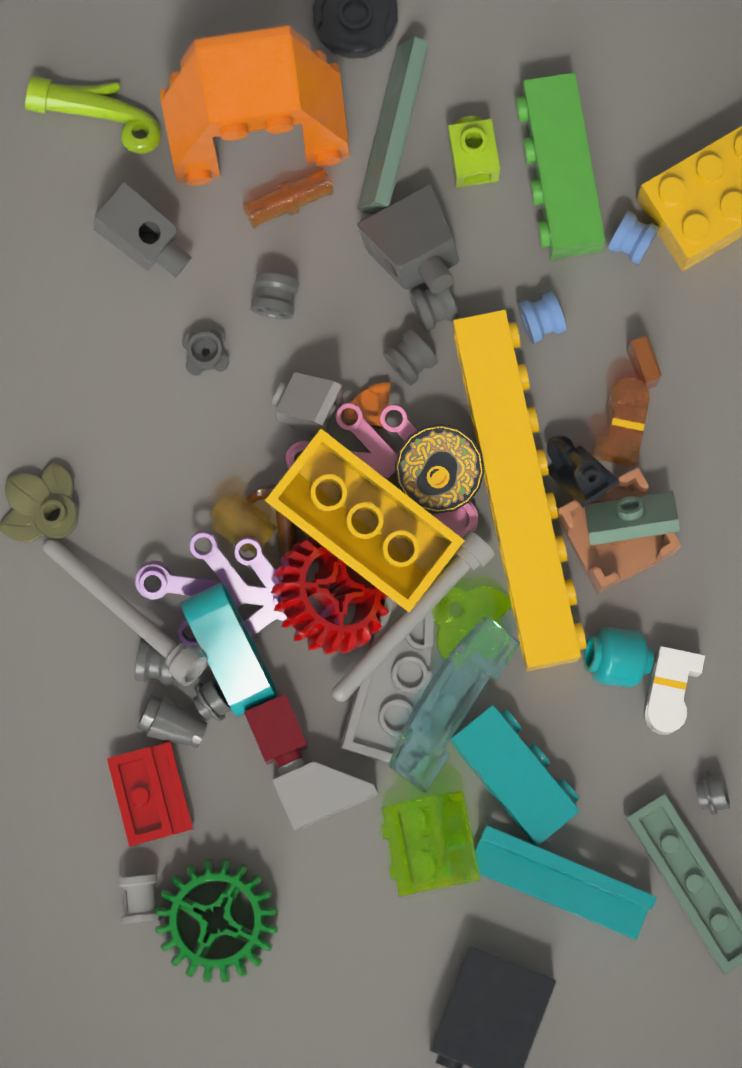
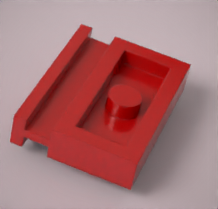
M169 741L161 745L107 758L129 847L194 830L172 742Z

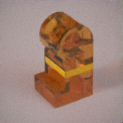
M624 378L614 385L608 399V408L612 414L608 436L597 434L592 450V456L595 459L631 467L636 465L650 400L649 390L641 380Z

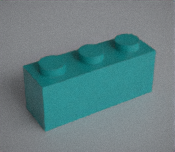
M492 705L451 738L450 744L531 843L538 846L580 812L575 805L580 798L566 780L562 778L556 782L545 769L551 763L535 743L527 747L517 735L522 727L506 708L499 712Z

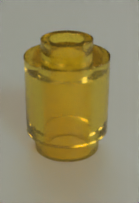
M236 493L231 499L224 494L209 515L215 520L211 529L233 545H236L237 541L244 536H252L260 541L263 550L278 528L270 522V515L239 493ZM250 543L243 544L240 547V550L245 553L248 550L254 554L257 553L256 547Z

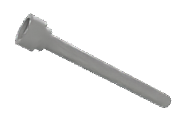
M468 531L462 539L465 541L454 554L456 558L432 582L409 613L405 611L333 687L332 696L336 701L343 702L347 700L469 570L474 572L478 567L484 568L495 556L492 548L481 537L472 531Z
M48 538L44 541L43 551L166 658L169 674L180 684L187 686L202 674L208 659L194 646L187 647L184 644H176L57 539Z

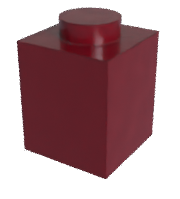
M286 694L244 712L267 765L276 762L277 767L280 768L290 762L303 758L300 751L308 748V745Z

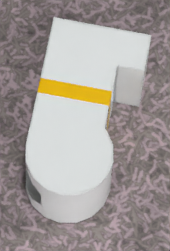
M660 646L657 650L645 707V721L653 732L660 735H668L677 731L685 723L687 707L683 700L688 675L698 677L702 674L705 655Z

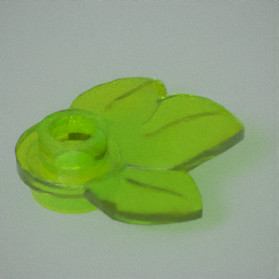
M478 586L468 592L459 587H452L436 604L434 610L432 609L434 621L439 626L436 645L440 655L454 667H459L464 662L469 651L485 657L503 655L506 647V636L498 619L511 609L510 599L501 591L489 586ZM454 601H457L461 606V613L456 618H453L449 613V606Z

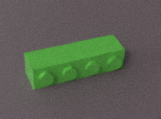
M576 73L523 80L521 96H515V105L518 121L526 122L529 137L522 138L525 162L526 164H534L536 179L530 180V191L533 205H541L543 221L537 222L541 248L548 247L550 260L602 252L606 240Z

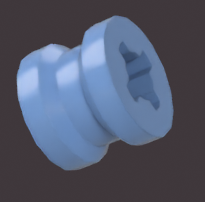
M628 211L616 230L608 250L614 253L623 252L629 255L630 261L639 266L660 227L653 223L644 224L638 221L637 214Z
M550 290L543 293L541 298L534 302L528 300L518 302V310L523 326L533 344L542 341L546 334L553 332L559 335L567 331L561 307L553 291Z

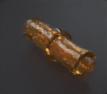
M323 168L318 169L317 172L289 184L287 181L277 184V189L250 201L243 202L246 215L259 209H264L250 216L248 220L251 226L255 229L259 225L286 213L293 216L299 213L300 207L327 195H332L334 192L330 181L316 188L312 187L324 182L328 178Z

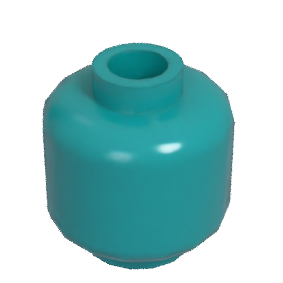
M606 626L597 631L595 636L588 638L586 649H584V668L591 673L593 680L597 683L632 688L640 683L644 674L651 672L654 653L651 647H647L646 639L641 632Z

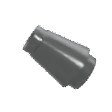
M151 695L143 710L137 728L146 731V737L198 748L208 723L201 721L165 695L162 698Z

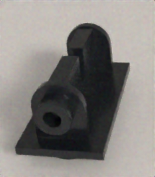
M557 435L549 439L547 454L553 463L548 466L549 476L580 506L584 507L590 502L601 499L608 490L620 483L608 469L581 445L575 448L567 436Z

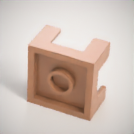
M638 467L619 477V484L608 490L601 499L589 504L618 500L629 496L647 495L646 492L649 486ZM574 500L558 510V518L556 519L597 594L675 555L681 548L675 533L590 545L585 506H580Z

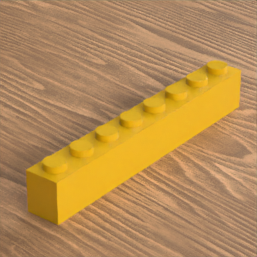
M506 310L453 320L452 332L476 444L483 457L485 471L483 476L525 672L577 662L581 657L580 650L586 649V639L582 623H574L570 606L577 605L576 593L572 579L564 580L561 562L567 561V552L563 536L554 535L551 519L558 518L557 506L553 492L545 493L542 476L549 475L544 449L536 450L532 433L539 432V424L535 407L526 406L523 391L530 390V384L525 363L517 365L514 348L521 347L516 321L508 322Z

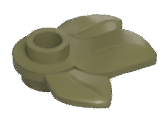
M53 462L46 468L41 478L28 473H18L10 476L5 483V495L8 503L14 510L0 523L1 532L10 539L23 543L33 542L43 535L49 538H62L71 534L78 524L79 513L76 504L71 500L74 482L70 473L59 464ZM56 509H60L58 519L50 521L51 514Z

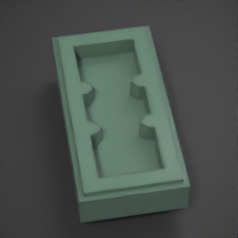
M674 491L637 497L629 496L623 499L587 504L585 506L590 545L680 531Z

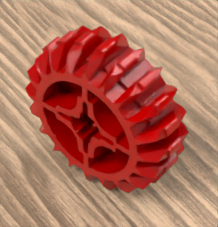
M312 537L305 541L301 540L293 545L291 551L282 556L280 560L282 566L277 568L272 575L279 583L272 587L270 593L281 598V601L275 604L273 611L285 613L287 618L284 619L281 627H294L296 631L293 641H301L307 638L308 651H315L322 647L324 655H332L337 651L345 654L354 650L357 646L361 647L367 644L371 636L380 631L379 629L382 628V625L378 619L380 616L383 617L389 613L382 605L388 596ZM311 563H319V572L315 573V580L305 582ZM356 605L351 623L343 625V616L347 615L348 606Z

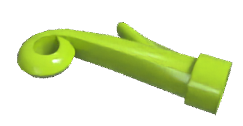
M34 75L30 77L25 99V110L44 114L47 111L61 112L124 123L125 126L121 134L122 143L129 151L138 154L151 152L158 146L161 140V130L158 122L149 113L139 107L106 96L121 90V85L118 82L94 86L63 85L52 83V79ZM141 129L147 134L142 139L133 136L136 131Z

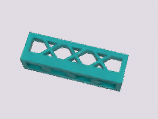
M487 825L482 832L467 869L633 940H637L648 910L653 909L657 899L654 895Z

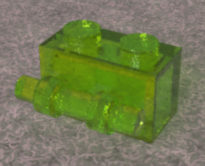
M463 791L432 794L381 807L385 824L381 826L383 840L388 839L392 865L388 866L391 880L395 879L399 897L481 881Z

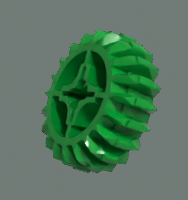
M208 858L203 863L205 874L199 875L197 868L193 864H189L186 866V869L191 878L190 881L186 883L179 875H174L171 878L172 882L180 888L177 894L169 890H162L161 896L172 901L170 909L157 907L155 913L159 916H169V924L158 925L155 927V931L157 934L168 932L171 934L172 939L160 945L162 951L171 950L175 946L180 951L171 960L173 966L180 965L185 958L191 961L186 968L185 974L187 976L193 977L198 967L202 966L205 967L203 972L204 982H211L214 969H220L222 982L230 981V966L234 965L237 973L243 977L248 974L247 968L242 962L247 957L256 966L262 963L260 956L254 952L257 946L263 950L271 951L273 944L261 938L264 931L268 933L278 932V926L265 924V916L277 915L278 908H263L262 901L271 898L273 893L270 889L264 890L259 894L256 893L254 888L263 880L259 874L253 876L248 883L243 880L248 866L240 864L235 875L229 874L231 861L224 858L221 862L220 872H214L213 861ZM211 882L228 883L224 892L211 905H202L188 898L195 889ZM240 890L245 893L253 907V931L241 925L233 916V907ZM228 898L224 907L223 918L229 921V925L237 928L238 932L226 928L224 931L218 928V934L211 933L206 942L210 933L211 923L205 919L206 916L198 913L196 909L198 908L204 912H208L211 909L212 912L216 913V907H223ZM181 910L196 918L200 924L201 932L194 950L187 944L181 932ZM223 935H229L247 943L239 952L228 958H206L210 948Z

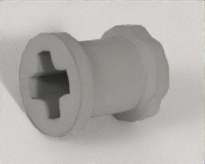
M157 874L117 879V885L122 887L125 911V915L121 917V925L161 920V916L155 913L154 883L158 881Z

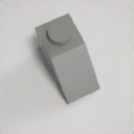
M294 372L290 382L282 381L274 395L272 405L277 407L275 411L277 420L312 437H315L320 429L329 434L336 420L337 410L343 405L342 385L335 381Z
M302 758L278 768L280 777L272 780L295 832L378 795L374 784L314 761L305 765Z

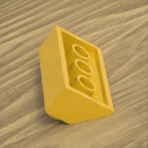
M322 429L318 431L265 500V502L408 613L465 541Z

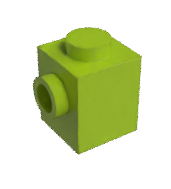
M467 116L456 120L453 125H448L447 139L455 188L498 182L500 164L492 119L481 120L479 116Z

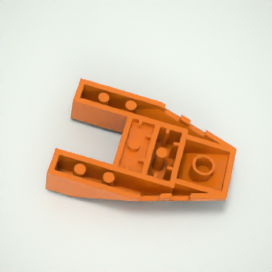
M290 26L194 40L180 61L181 71L173 72L169 77L170 88L161 89L159 92L178 183L186 182L188 186H200L210 183L214 177H220L215 137L221 136V139L228 141L238 140L248 136V132L266 129L268 133L278 134L288 132L294 128V125L300 124L306 163L315 162L317 166H331L342 161L341 158L349 157V143L339 65L337 63L327 64L326 54L321 50L311 51L310 42Z

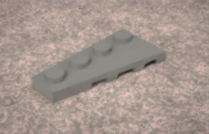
M389 597L382 603L389 613L386 616H380L378 619L382 628L372 636L369 649L406 611ZM434 608L357 688L340 749L418 773L428 774L427 742L430 730L429 692L432 680L430 667L431 647L433 646Z

